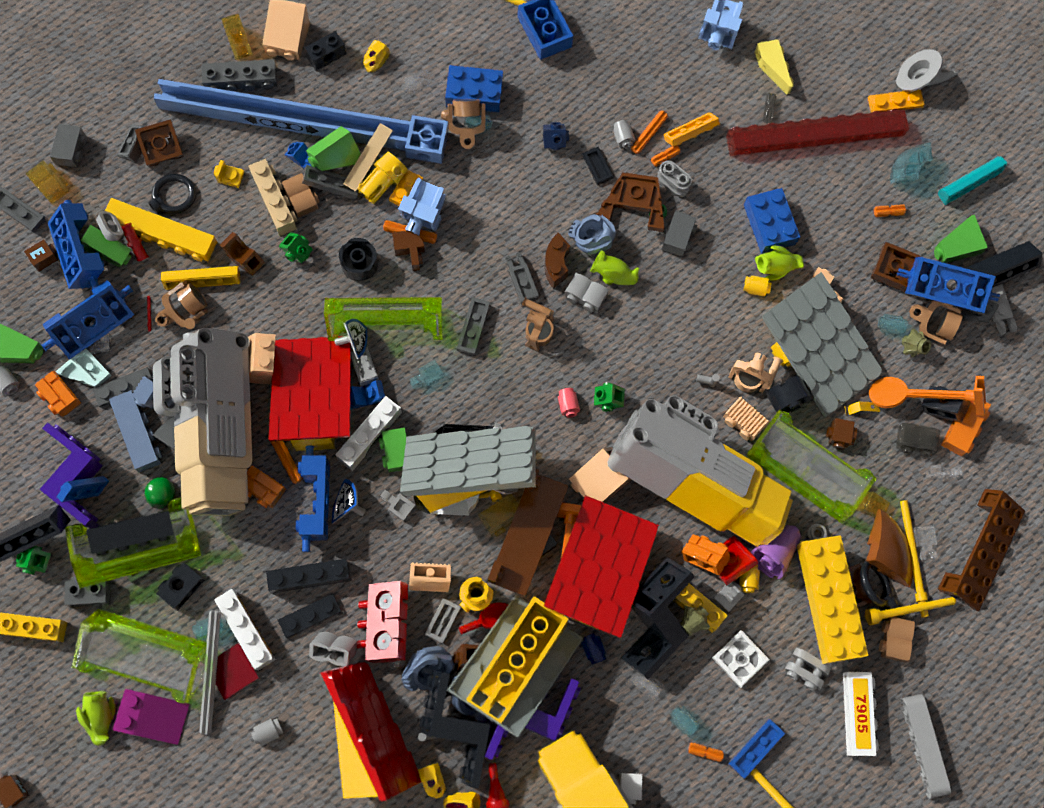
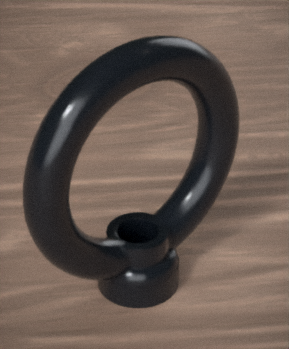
M169 174L163 176L154 184L151 192L152 200L148 204L156 214H159L161 211L170 214L181 213L190 208L194 203L196 187L184 175ZM178 181L187 186L189 196L181 205H165L159 197L160 189L168 182Z
M868 562L863 563L860 569V579L869 599L884 610L896 607L898 602L892 596L888 577L878 572V568ZM869 569L877 574L882 583L884 594L881 597H878L871 587L868 577Z

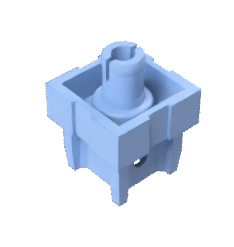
M715 0L712 9H708L699 39L708 41V47L713 50H719L721 46L732 49L742 21L739 16L743 2Z
M420 178L416 180L409 196L404 195L398 208L401 217L409 220L405 228L406 231L413 232L419 236L423 226L436 232L442 219L439 214L446 197L443 194L444 188L432 185Z

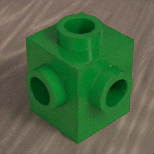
M291 232L279 245L286 253L284 256L292 263L294 261L298 263L306 261L313 250L309 245L310 242L304 236Z
M603 383V386L595 387L594 406L601 408L605 412H611L615 408L624 407L625 388L613 383Z
M33 546L17 554L16 567L23 568L22 572L35 575V572L45 573L51 553L42 551V547Z

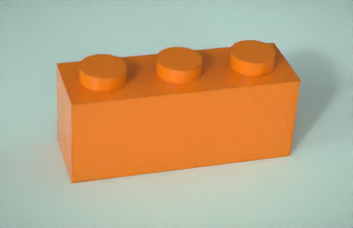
M970 401L971 404L962 423L952 422L941 446L959 456H963L966 453L969 454L974 447V443H972L974 438H977L982 431V427H980L982 422H985L990 415L988 410L991 404L987 402L984 404V416H976L975 402Z

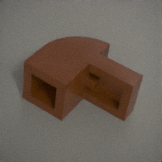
M410 231L392 233L395 256L410 254L412 270L419 271V265L423 264L421 253L425 252L422 239Z
M234 232L220 244L227 253V256L252 276L265 263L257 252L246 246Z

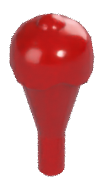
M490 763L488 765L490 788L486 808H509V800L506 799L498 778L497 764Z

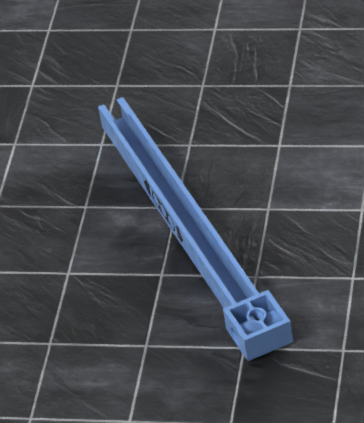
M159 79L157 83L162 90V95L154 94L155 103L158 109L321 137H326L342 126L351 132L356 143L368 144L381 123L393 130L383 147L403 150L406 152V158L440 164L443 161L449 132L448 121L412 115L410 122Z

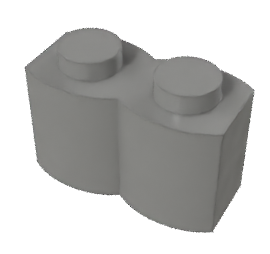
M575 273L565 291V296L570 303H579L583 305L586 311L598 313L608 295L609 289L581 274Z
M320 632L310 643L309 657L320 662L329 661L334 665L346 666L356 654L357 641L348 636L338 637L330 632Z

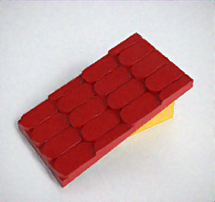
M343 336L275 340L269 422L270 442L291 441L296 451H304L306 446H314V450L335 449V438L350 437L351 343L339 346L335 344V339Z
M585 495L543 606L589 627L621 638L659 525Z
M357 662L320 672L334 702L343 798L378 796L380 801L388 800L421 783L422 781L411 751H407L399 727L392 719L384 695L377 687L370 666L365 662Z

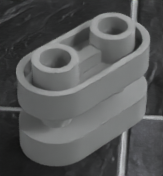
M672 161L661 163L657 174L659 183L676 197L686 196L692 183L691 176Z
M796 648L792 656L797 660L795 663L788 662L785 667L786 675L796 681L801 678L805 681L804 686L812 691L816 689L821 690L824 681L820 679L821 674L828 676L832 668L828 664H822L820 659L805 650ZM806 664L814 669L813 674L802 668V666Z

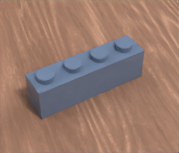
M130 390L110 398L109 401L134 468L140 473L160 465V458L163 456L159 447L154 445L153 441L156 438L153 436V430L148 429V416L146 412L142 413L140 405L135 403L136 399L132 397L133 392Z

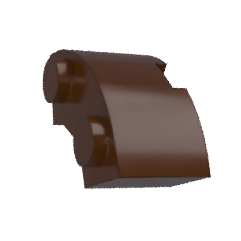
M559 233L550 241L544 263L546 278L553 289L567 278L569 271L564 259L570 252V245Z

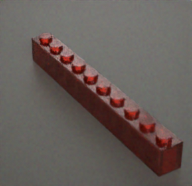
M891 109L885 112L873 111L867 114L856 113L849 116L838 115L832 118L803 119L797 122L786 121L779 124L768 123L766 125H751L744 128L733 127L728 130L726 140L729 155L735 156L905 136L909 130L905 109Z

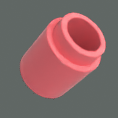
M573 388L560 390L558 401L561 414L566 415L567 418L575 417L580 411L576 392H574Z

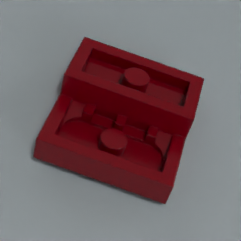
M240 643L217 657L215 684L224 701L260 679Z

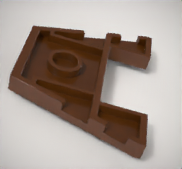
M622 172L611 189L610 195L603 201L600 210L595 215H603L611 222L615 207L651 212L647 226L648 230L664 232L658 177Z

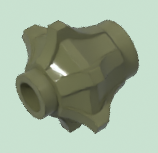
M912 329L910 334L902 339L904 355L910 354L911 357H915L918 354L926 355L931 349V341L924 337L923 332L920 331L918 333L916 329Z
M685 606L684 617L680 624L689 636L701 630H708L710 628L707 623L709 613L702 606L698 608Z

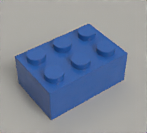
M531 0L518 5V19L540 60L572 47L573 34L554 0Z
M449 65L445 96L446 107H448L447 104H452L453 106V100L478 99L480 103L485 104V111L499 112L503 71Z
M782 188L747 197L744 208L761 254L775 251L771 249V246L786 248L797 244L800 235Z

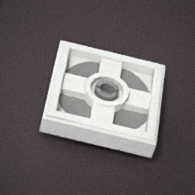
M742 630L712 657L740 688L769 661Z

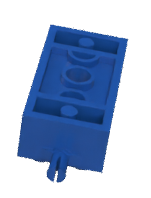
M65 200L64 203L59 205L49 220L48 226L68 288L91 287L93 290L99 286L98 277L104 270V263L99 253H84V246L80 242L79 232L88 220V214L84 210L83 203H72V200Z
M923 257L915 258L914 265L910 271L899 268L898 272L902 273H897V276L908 278L905 294L946 303L978 313H985L988 300L998 302L999 298L995 297H1000V294L991 292L996 276ZM951 279L956 282V288L952 291L947 288V282Z
M106 280L92 290V296L61 316L58 313L43 323L45 330L50 335V339L41 344V346L47 351L54 345H57L70 360L134 315L124 297L133 292L131 287L128 285L121 291H118ZM87 317L95 318V323L91 326L85 325L84 321Z
M306 446V456H302V461L298 462V473H301V478L306 483H314L313 491L316 493V500H313V512L315 514H300V520H296V532H299V536L302 538V552H310L311 541H328L330 463L326 456H314V446Z

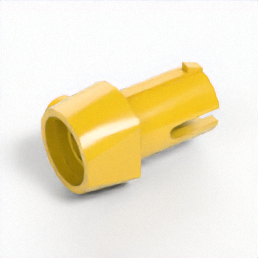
M389 152L374 163L376 168L362 184L359 183L357 188L359 193H363L364 197L372 204H375L392 184L398 185L407 172L405 165Z
M469 578L460 588L459 595L462 602L459 605L467 613L470 610H482L491 603L493 590L481 578ZM477 589L482 592V596L478 598L471 597L473 590Z

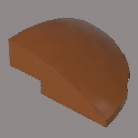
M878 509L867 545L871 547L866 562L877 567L878 572L910 588L913 571L910 548L906 536L891 516Z

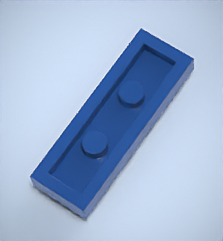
M105 476L67 481L61 486V491L57 498L61 502L96 497L101 494L109 480Z
M768 719L728 765L745 779L785 733L771 719Z

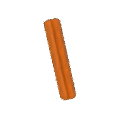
M661 110L633 146H631L633 153H640L668 118V114L665 111Z
M386 220L383 230L391 233L406 231L407 225ZM420 230L419 237L422 241L435 244L437 240L436 233Z
M271 441L292 483L297 484L303 480L301 473H298V468L284 442Z

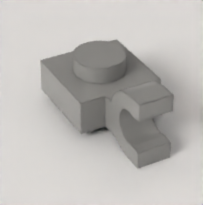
M386 490L380 495L381 499L390 504L388 511L403 522L415 507V504L400 493L396 498Z

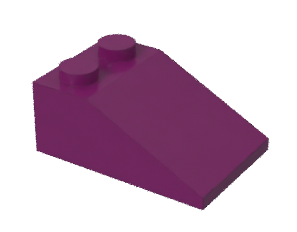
M125 689L113 730L178 745L190 704Z

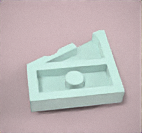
M87 349L78 353L56 371L60 376L94 388L100 386L111 377V374Z

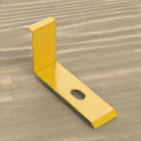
M859 401L848 405L849 415L859 411L880 412V408L872 402Z

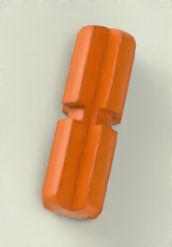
M676 145L666 149L664 152L652 157L651 163L654 167L659 166L664 161H667V159L669 160L677 156L681 152L680 148Z
M903 204L891 205V207L876 206L874 208L875 217L901 216L906 213V207Z
M690 743L688 748L689 754L700 757L705 756L707 759L722 762L724 752L710 747L706 748V746L696 743Z

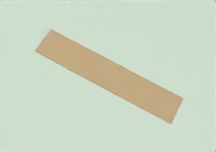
M381 123L379 124L344 181V185L354 191L357 190L359 183L364 179L393 130Z

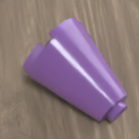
M786 525L781 534L768 545H759L751 551L758 559V569L768 577L778 576L777 579H781L785 575L797 548L796 545H798L801 539V534L797 527Z

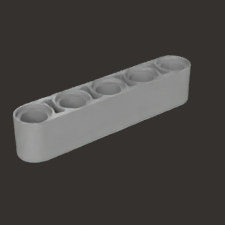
M922 694L901 698L900 703H903L905 710L903 711L906 724H909L910 739L916 749V752H914L916 760L922 770L920 773L922 781L928 791L926 795L929 799L949 795L951 788L926 701Z

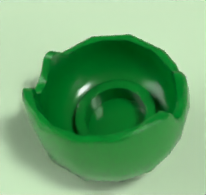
M157 477L146 485L144 496L146 502L151 507L164 508L173 501L176 490L174 484L168 478Z

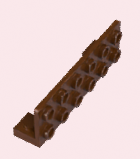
M536 469L535 487H525L498 558L494 561L488 576L489 583L522 596L527 594L568 489V485L540 475V470Z
M984 490L977 506L984 510H991L969 559L961 575L945 572L938 587V590L944 594L958 596L975 611L980 610L1025 513V510L1001 490Z

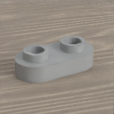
M107 211L99 212L96 221L104 237L109 241L120 240L123 230L117 217Z

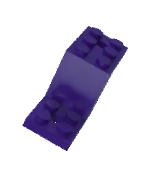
M47 422L42 429L72 453L39 490L86 527L94 528L101 526L97 523L99 519L75 500L61 502L57 498L61 491L60 488L65 482L93 478L103 466L99 463L100 458L57 424L51 426Z
M571 679L568 682L554 717L537 709L524 729L551 741L561 738L565 728L562 726L563 720L569 718L573 709L570 703L572 700L577 699L581 689L578 687L579 681ZM499 725L485 754V757L491 760L494 756L498 758L502 749V745L499 744L502 737L506 738L508 731Z

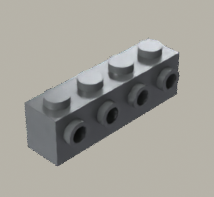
M275 59L203 63L202 84L204 87L236 91L237 89L252 91L255 88L270 90L273 87H278Z

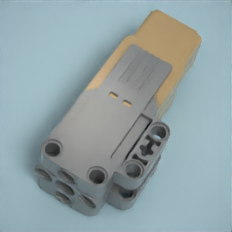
M202 328L195 333L183 334V340L171 348V356H165L153 365L154 410L159 415L174 417L175 468L177 473L181 475L182 509H189L190 515L230 516L246 510V504H248L247 468L252 464L248 355L250 340L244 333Z

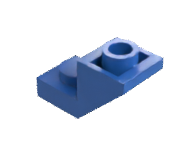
M302 142L292 143L284 155L303 169H305L306 165L311 166L307 159L309 156L306 150L309 148L306 144Z
M375 380L364 387L352 386L350 410L380 402L385 397L382 381Z

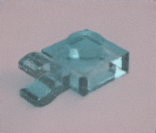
M433 360L418 368L420 374L410 379V385L413 389L424 382L427 386H430L443 379L444 374L436 361Z

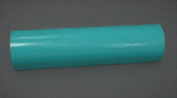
M998 156L940 189L938 196L947 205L1001 174L1007 162L1004 158Z

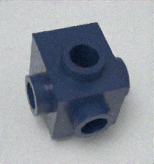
M552 122L551 125H543L544 148L560 150L566 147V141H569V130H566L564 124Z

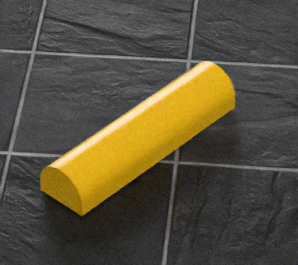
M239 266L164 271L161 272V282L166 290H172L183 281H186L187 285L189 283L193 284L196 288L240 284Z

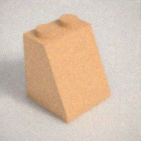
M286 0L269 1L262 44L267 55L271 57L282 56L290 61L294 59L300 60L310 25L306 4Z
M254 333L248 337L250 340L248 347L250 383L271 384L276 334Z
M612 447L603 448L569 478L571 487L577 493L580 492L583 497L586 495L604 503L632 480L620 472L612 471L608 467L607 461L613 450Z

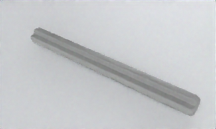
M215 610L209 612L199 730L200 734L205 735L210 734L212 731L221 612Z

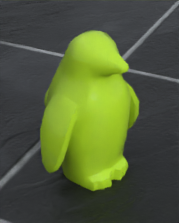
M771 246V249L775 251L755 257L758 270L763 274H770L765 276V278H769L772 281L784 277L794 269L804 268L802 256L792 254L788 249L781 246Z
M602 250L597 255L590 270L592 273H600L603 276L602 280L608 285H612V283L617 285H635L639 279L638 267L631 270L624 261L608 256Z
M105 691L84 693L82 710L80 707L76 708L79 723L96 746H101L109 740L108 730L116 712L114 699L110 697L107 701V692Z

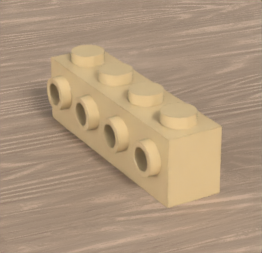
M266 159L249 165L250 172L279 236L296 230L295 222L297 218L294 211L290 212L287 207L290 206L289 200L286 195L282 196L281 194L283 188L279 179L275 181L273 175H276L272 164L268 165Z

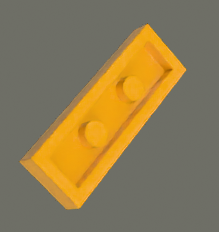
M921 89L913 92L901 91L870 95L868 97L871 114L922 108L925 105Z
M709 112L663 134L664 139L673 147L681 145L684 141L695 138L699 134L710 131L715 126L720 125L719 118Z

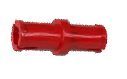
M132 223L121 226L123 234L128 241L127 245L131 247L137 261L148 258L149 256L141 243L142 239L137 236Z

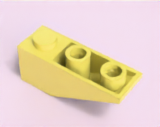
M779 40L758 43L755 54L759 67L786 95L789 94L794 86L793 78L789 76L788 62L784 60V49L780 46Z

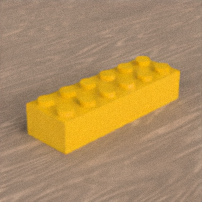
M841 535L802 541L796 546L822 664L868 656Z

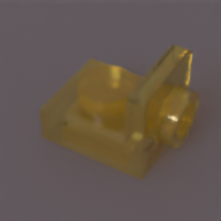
M861 492L857 498L855 509L857 511H865L875 518L878 509L887 512L890 502L875 492Z

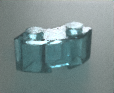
M931 142L909 148L897 157L891 169L890 184L908 183L919 179L921 167L926 162L932 161Z

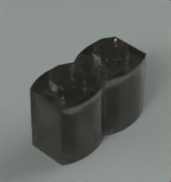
M901 423L898 426L896 448L901 449L902 453L910 454L914 451L919 452L920 456L931 457L938 452L940 430L910 423Z

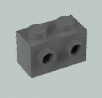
M65 124L58 125L50 155L55 165L78 168L79 162L82 161L83 145H86L87 136L82 128Z
M675 210L661 250L681 257L684 251L688 252L692 241H689L690 235L694 236L698 226L694 224L696 217Z
M103 575L92 576V579L85 580L84 577H72V580L65 581L64 605L68 607L110 605L111 580L106 579Z

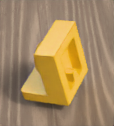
M220 160L219 165H216L214 169V176L217 182L239 188L244 170L228 166L225 161Z

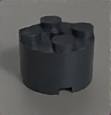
M352 238L340 248L339 261L346 277L355 281H364L373 277L378 268L376 249L368 240Z
M799 375L785 380V383L778 384L766 392L778 417L787 414L788 410L792 413L800 409L801 403L804 405L813 400Z

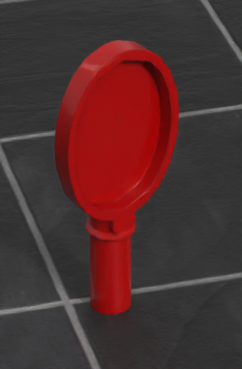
M501 602L490 604L480 612L478 620L459 627L461 635L479 629L482 626L486 629H491L508 604Z

